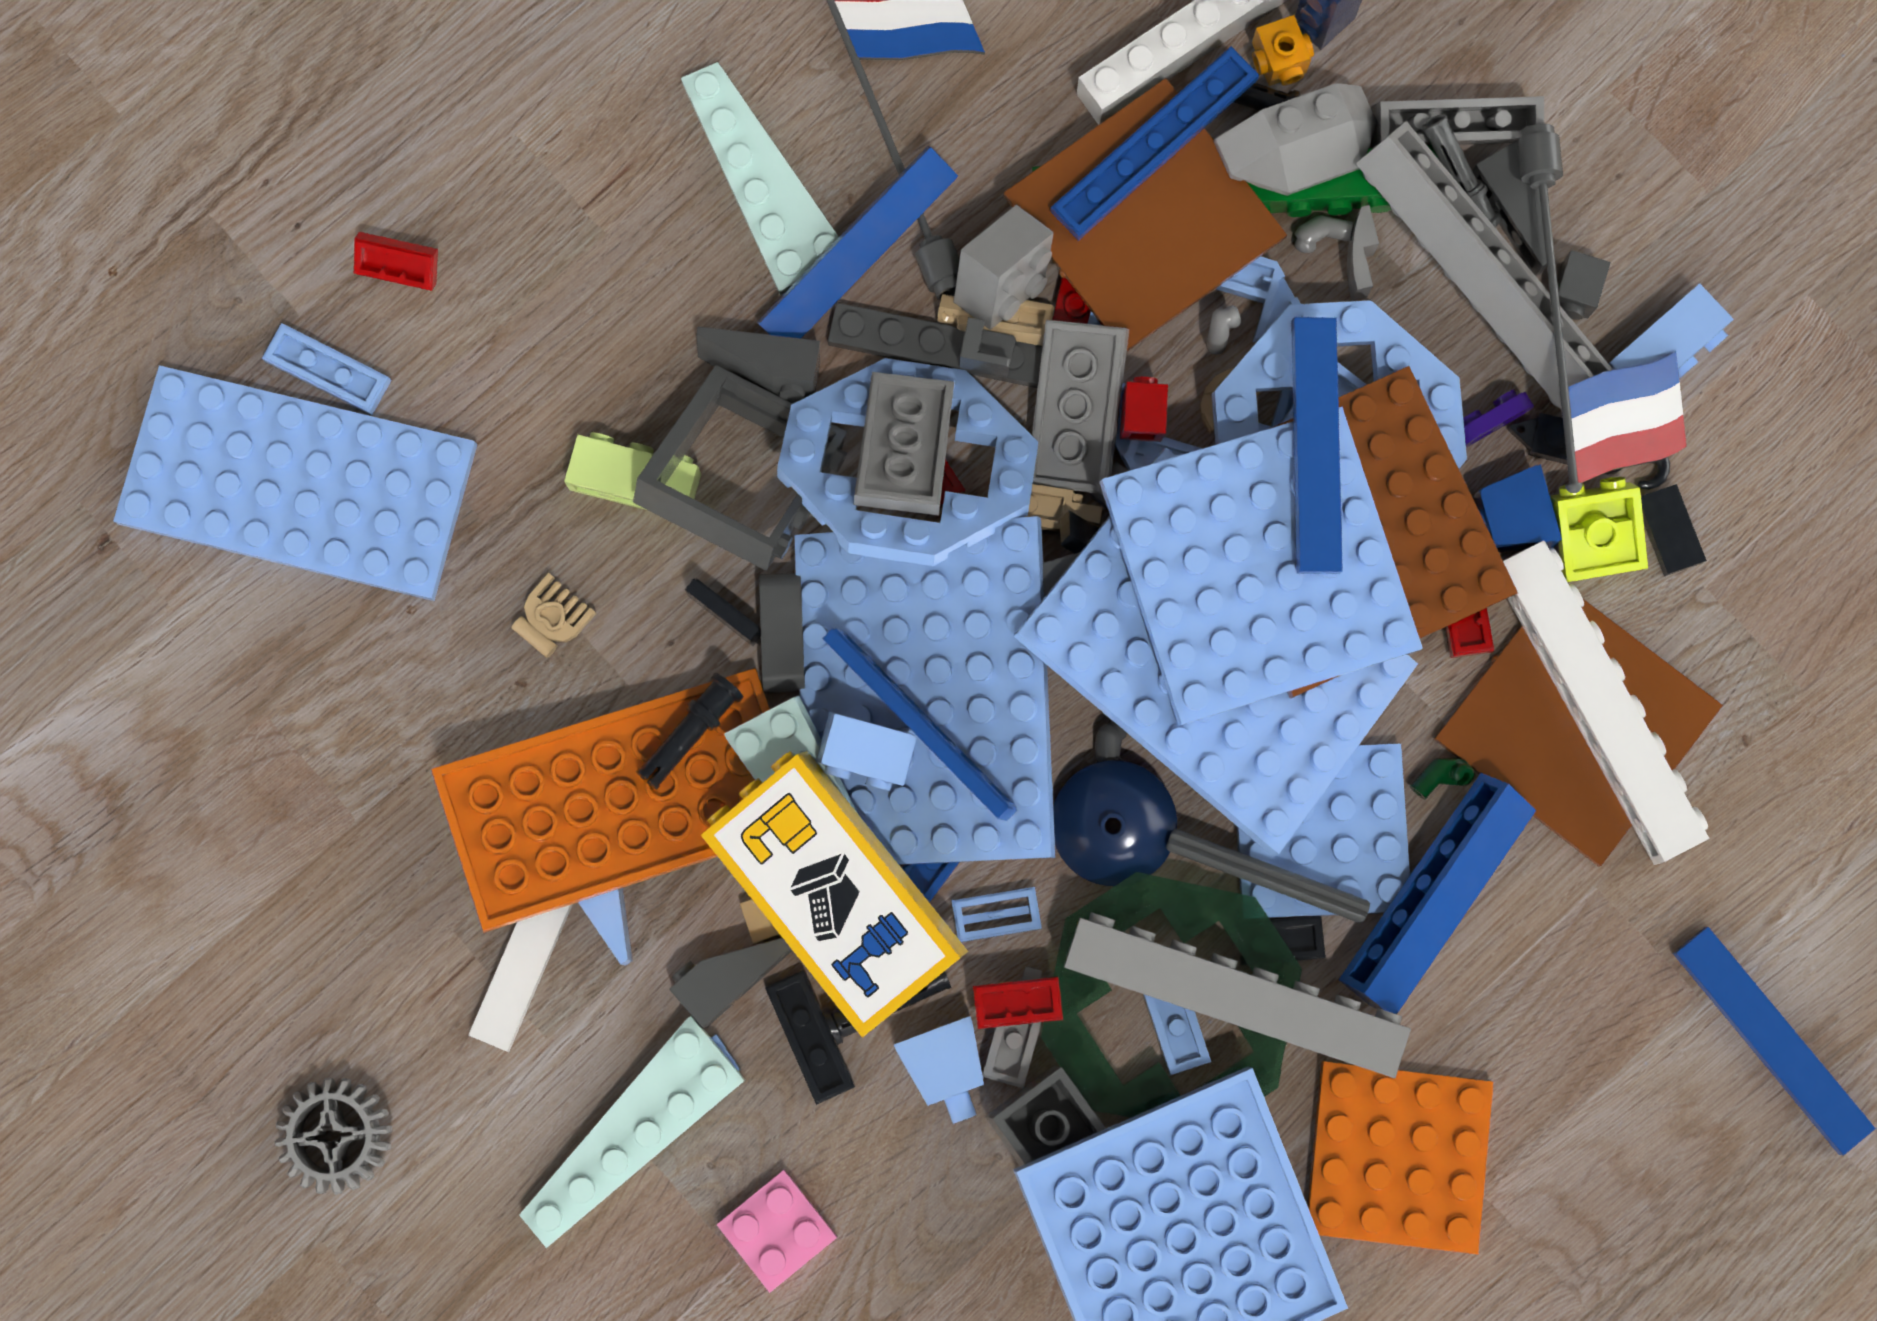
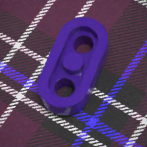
M1513 389L1493 401L1495 408L1482 415L1479 410H1476L1465 416L1463 422L1466 447L1473 445L1530 411L1534 405L1527 393L1523 392L1517 395Z

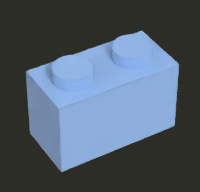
M829 712L816 761L826 765L824 772L826 774L848 780L851 772L867 776L865 784L890 791L892 783L904 786L917 736Z

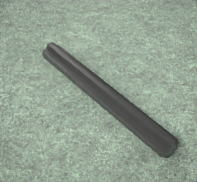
M1174 829L1171 832L1167 842V850L1169 852L1355 922H1364L1370 908L1368 900L1179 829Z

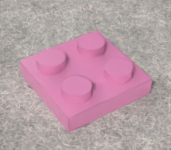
M785 1169L717 1224L769 1293L837 1238L834 1231Z

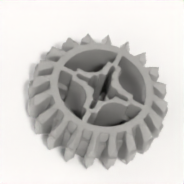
M325 1078L323 1090H321L316 1082L308 1083L307 1091L309 1098L301 1091L295 1092L293 1098L299 1107L284 1105L282 1111L285 1115L291 1117L290 1121H278L276 1123L277 1129L286 1131V1138L275 1139V1146H287L288 1149L287 1153L281 1154L278 1157L279 1162L286 1163L293 1160L294 1165L288 1170L287 1175L292 1178L304 1172L300 1186L309 1188L316 1180L315 1188L318 1194L326 1193L329 1184H331V1189L335 1195L343 1193L345 1182L351 1190L360 1188L358 1174L367 1181L375 1177L374 1172L369 1167V1163L377 1167H383L385 1164V1160L376 1154L377 1150L387 1151L391 1149V1143L380 1141V1135L391 1133L392 1126H380L378 1121L389 1114L388 1110L380 1109L374 1112L372 1108L379 1102L380 1097L377 1094H373L363 1100L367 1090V1086L364 1084H358L351 1093L352 1084L351 1079L348 1078L341 1079L338 1088L333 1078ZM338 1100L353 1107L360 1115L364 1126H351L344 1120L343 1110H338ZM324 1103V1111L320 1112L321 1118L318 1127L313 1131L303 1133L304 1124L310 1113L317 1106ZM326 1131L352 1132L351 1136L341 1137L340 1141H335L336 1147L334 1141L315 1139L316 1136L326 1135ZM365 1139L360 1156L351 1166L343 1170V1161L347 1160L349 1145L353 1141ZM304 1146L318 1147L323 1152L324 1162L329 1163L330 1171L314 1164L308 1157Z

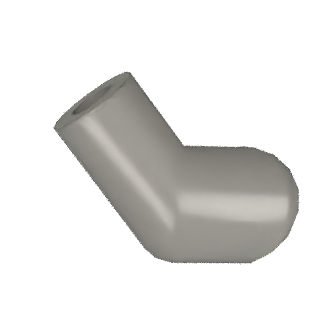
M1322 215L1316 216L1297 228L1295 232L1297 237L1294 243L1295 248L1303 253H1312L1316 249L1317 241L1325 237L1349 241L1353 222Z
M1231 305L1223 309L1221 306L1213 312L1206 346L1210 353L1217 355L1226 350L1229 328H1236L1241 324L1237 307Z

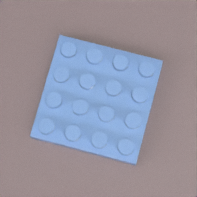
M1401 744L1358 745L1278 855H1270L1236 826L1238 852L1368 900L1370 903L1368 914L1385 913L1410 876ZM1239 878L1242 919L1337 915Z

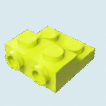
M1608 477L1600 480V487L1585 490L1583 484L1582 489L1578 493H1570L1565 485L1559 487V494L1550 496L1562 538L1558 543L1559 555L1564 566L1561 572L1567 582L1648 569L1640 487L1631 482L1626 483L1625 477Z

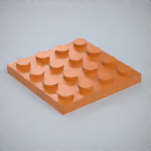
M1321 1061L1307 1205L1318 1234L1321 1236L1478 1255L1494 1082L1398 1070L1396 1078H1392L1356 1065Z

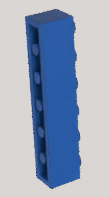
M1480 773L1347 966L1339 981L1373 1008L1397 1014L1524 830L1536 809L1510 784Z

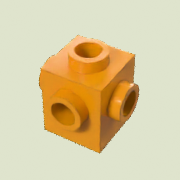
M1295 15L1257 27L1252 40L1255 51L1252 52V59L1257 73L1265 75L1268 85L1271 86L1281 82L1283 86L1301 80L1304 74L1307 73L1311 57H1314V49L1308 34L1301 33Z

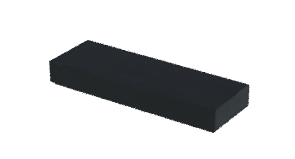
M800 971L765 987L816 1105L855 1088L805 971Z

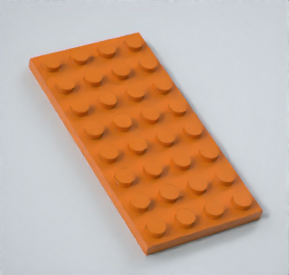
M756 668L725 677L742 693L743 699L740 702L734 701L719 719L720 725L717 729L712 731L706 730L659 785L660 787L657 790L646 783L657 771V768L648 779L644 780L636 771L646 763L678 724L687 716L688 712L686 709L688 708V703L691 700H697L712 682L431 769L483 933L718 857L701 836L702 833L711 827L707 820L725 805H728L730 809L735 807L743 800L739 793L755 780L727 741L724 733L770 710Z

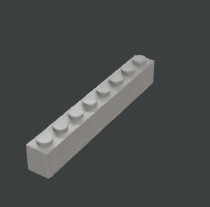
M1407 121L1404 122L1358 161L1356 165L1363 172L1365 179L1372 186L1376 187L1390 204L1393 213L1401 218L1416 235L1419 244L1428 250L1441 265L1445 275L1454 281L1466 295L1473 309L1481 313L1491 325L1498 339L1511 349L1521 361L1524 370L1536 379L1548 394L1550 401L1562 411L1550 293ZM1560 306L1568 386L1602 372L1613 370Z
M1092 912L1088 920L1079 917L1063 965L1064 968L1396 1078L1411 1028L1400 1024L1403 1016L1377 1008L1376 1015L1374 1016L1359 1011L1361 1002L1337 994L1334 1002L1318 997L1319 988L1299 981H1295L1293 988L1278 984V974L1254 967L1252 975L1236 970L1238 961L1213 953L1211 961L1194 956L1197 947L1173 939L1170 947L1154 942L1155 933L1131 926L1130 932L1126 933L1113 928L1115 920Z

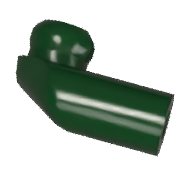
M1436 758L1410 785V788L1420 798L1426 800L1439 784L1469 785L1474 779V770L1463 759Z

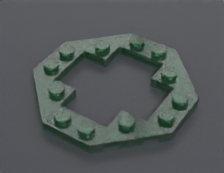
M1135 872L1065 918L1053 977H1058L1063 1020L1043 1022L1041 1038L1059 1066L1063 1068L1093 1111L1131 1118L1181 1095L1159 1061L1122 1084L1077 1015L1078 1012L1112 991L1106 981L1064 968L1063 966L1079 917L1088 920L1092 912L1115 920L1113 928L1124 932L1160 908L1182 943L1187 942L1219 921L1252 973L1254 967L1278 974V984L1293 988L1295 981L1300 982L1302 968L1255 897ZM1237 1026L1253 1051L1195 1089L1248 1066L1253 1068L1265 1097L1279 1086L1281 1066L1287 1042Z

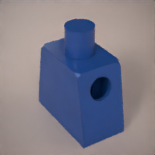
M1541 464L1478 490L1472 497L1498 552L1524 551L1542 541H1545L1548 548H1553L1562 540Z

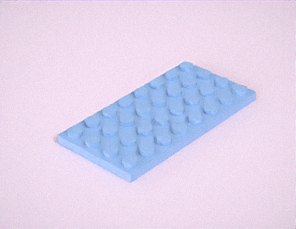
M159 365L113 522L134 529L435 601L477 449V443L465 438Z

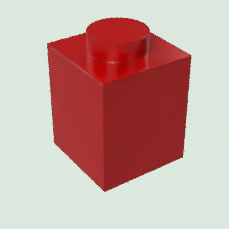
M1147 376L1135 377L1133 382H1126L1122 390L1120 439L1162 441L1166 434L1168 384H1158L1157 378Z

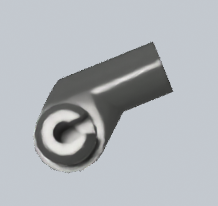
M1114 721L1101 726L1097 733L1095 748L1097 762L1107 760L1124 761L1120 756L1122 740L1126 737V732Z

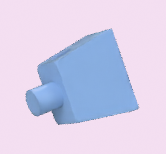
M970 1016L894 1044L896 1052L928 1106L944 1100L953 1124L977 1115L968 1090L984 1085Z

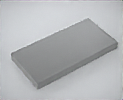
M1046 320L1032 436L1038 441L1033 484L1103 494L1099 482L1101 479L1110 477L1112 474L1129 329Z
M872 372L854 505L939 515L954 389L953 381Z

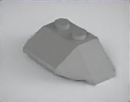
M1335 83L1262 109L1215 138L1213 142L1231 179L1237 181L1244 180L1257 187L1288 196L1359 170L1360 168L1356 163L1367 154L1377 120L1361 86Z

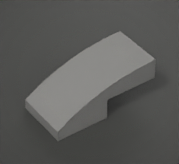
M1370 205L1361 207L1353 225L1348 244L1347 277L1351 301L1367 298L1373 288L1366 257L1374 255L1379 245V240Z

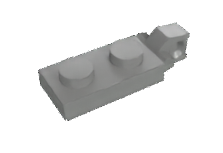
M1025 966L1022 981L1040 979L1042 971ZM1041 1022L996 1027L982 1076L1023 1088Z

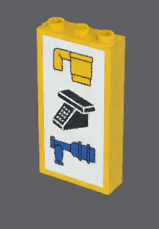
M789 751L771 766L775 772L763 783L757 778L739 793L743 800L735 807L730 809L728 805H725L707 820L711 827L702 833L701 836L863 1038L969 951L809 752L805 751L794 756Z

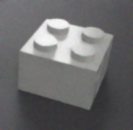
M1015 205L961 249L954 303L975 319L985 320L984 326L989 330L1002 320L1008 321L1011 319L1024 301L1029 297H1037L1047 284L1046 271L1052 257L1050 250L1054 232L1018 205Z

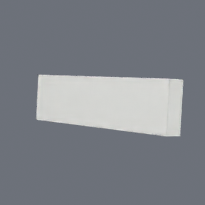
M573 904L517 922L469 1032V1036L504 1051H510Z

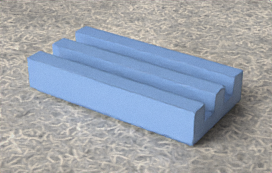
M1035 887L952 900L957 937L961 942L1042 929ZM1028 897L1029 905L966 916L962 915V908ZM1031 914V922L965 932L964 925Z

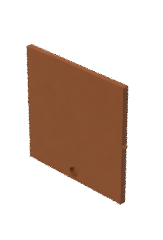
M1166 78L1003 193V196L1012 208L1018 205L1054 232L1050 251L1052 252L1051 259L1059 268V275L1069 281L1102 326L1129 329L1127 352L1287 237L1286 232L1248 183L1244 180L1237 181L1229 177L1213 142L1214 139L1205 128L1079 241L1050 212L1051 207L1178 94Z
M1583 599L1584 606L1581 608L1589 622L1594 621L1599 626L1604 636L1605 642L1602 645L1610 659L1615 658L1623 669L1625 680L1622 682L1630 696L1635 695L1640 700L1646 713L1643 719L1651 733L1655 732L1659 735L1666 748L1664 757L1671 770L1675 769L1723 705ZM1521 626L1502 652L1492 657L1491 666L1433 740L1455 757L1468 762L1477 774L1483 773L1510 784L1536 809L1533 815L1534 818L1600 867L1632 824L1523 626Z

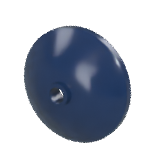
M1107 760L1088 765L1075 773L1064 784L1053 806L1056 849L1071 870L1090 882L1104 886H1125L1139 882L1160 868L1170 854L1167 850V842L1171 832L1177 829L1175 804L1168 789L1161 780L1140 765L1122 760ZM1109 818H1117L1121 822V830L1117 833H1110L1105 827V822Z

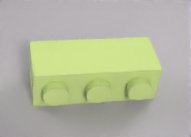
M591 432L589 437L577 435L564 480L569 490L645 509L633 503L637 478L654 455V449L633 442L630 443L629 447L613 444L614 439L612 437ZM685 455L665 485L695 499L701 472L698 465L693 464L694 459Z

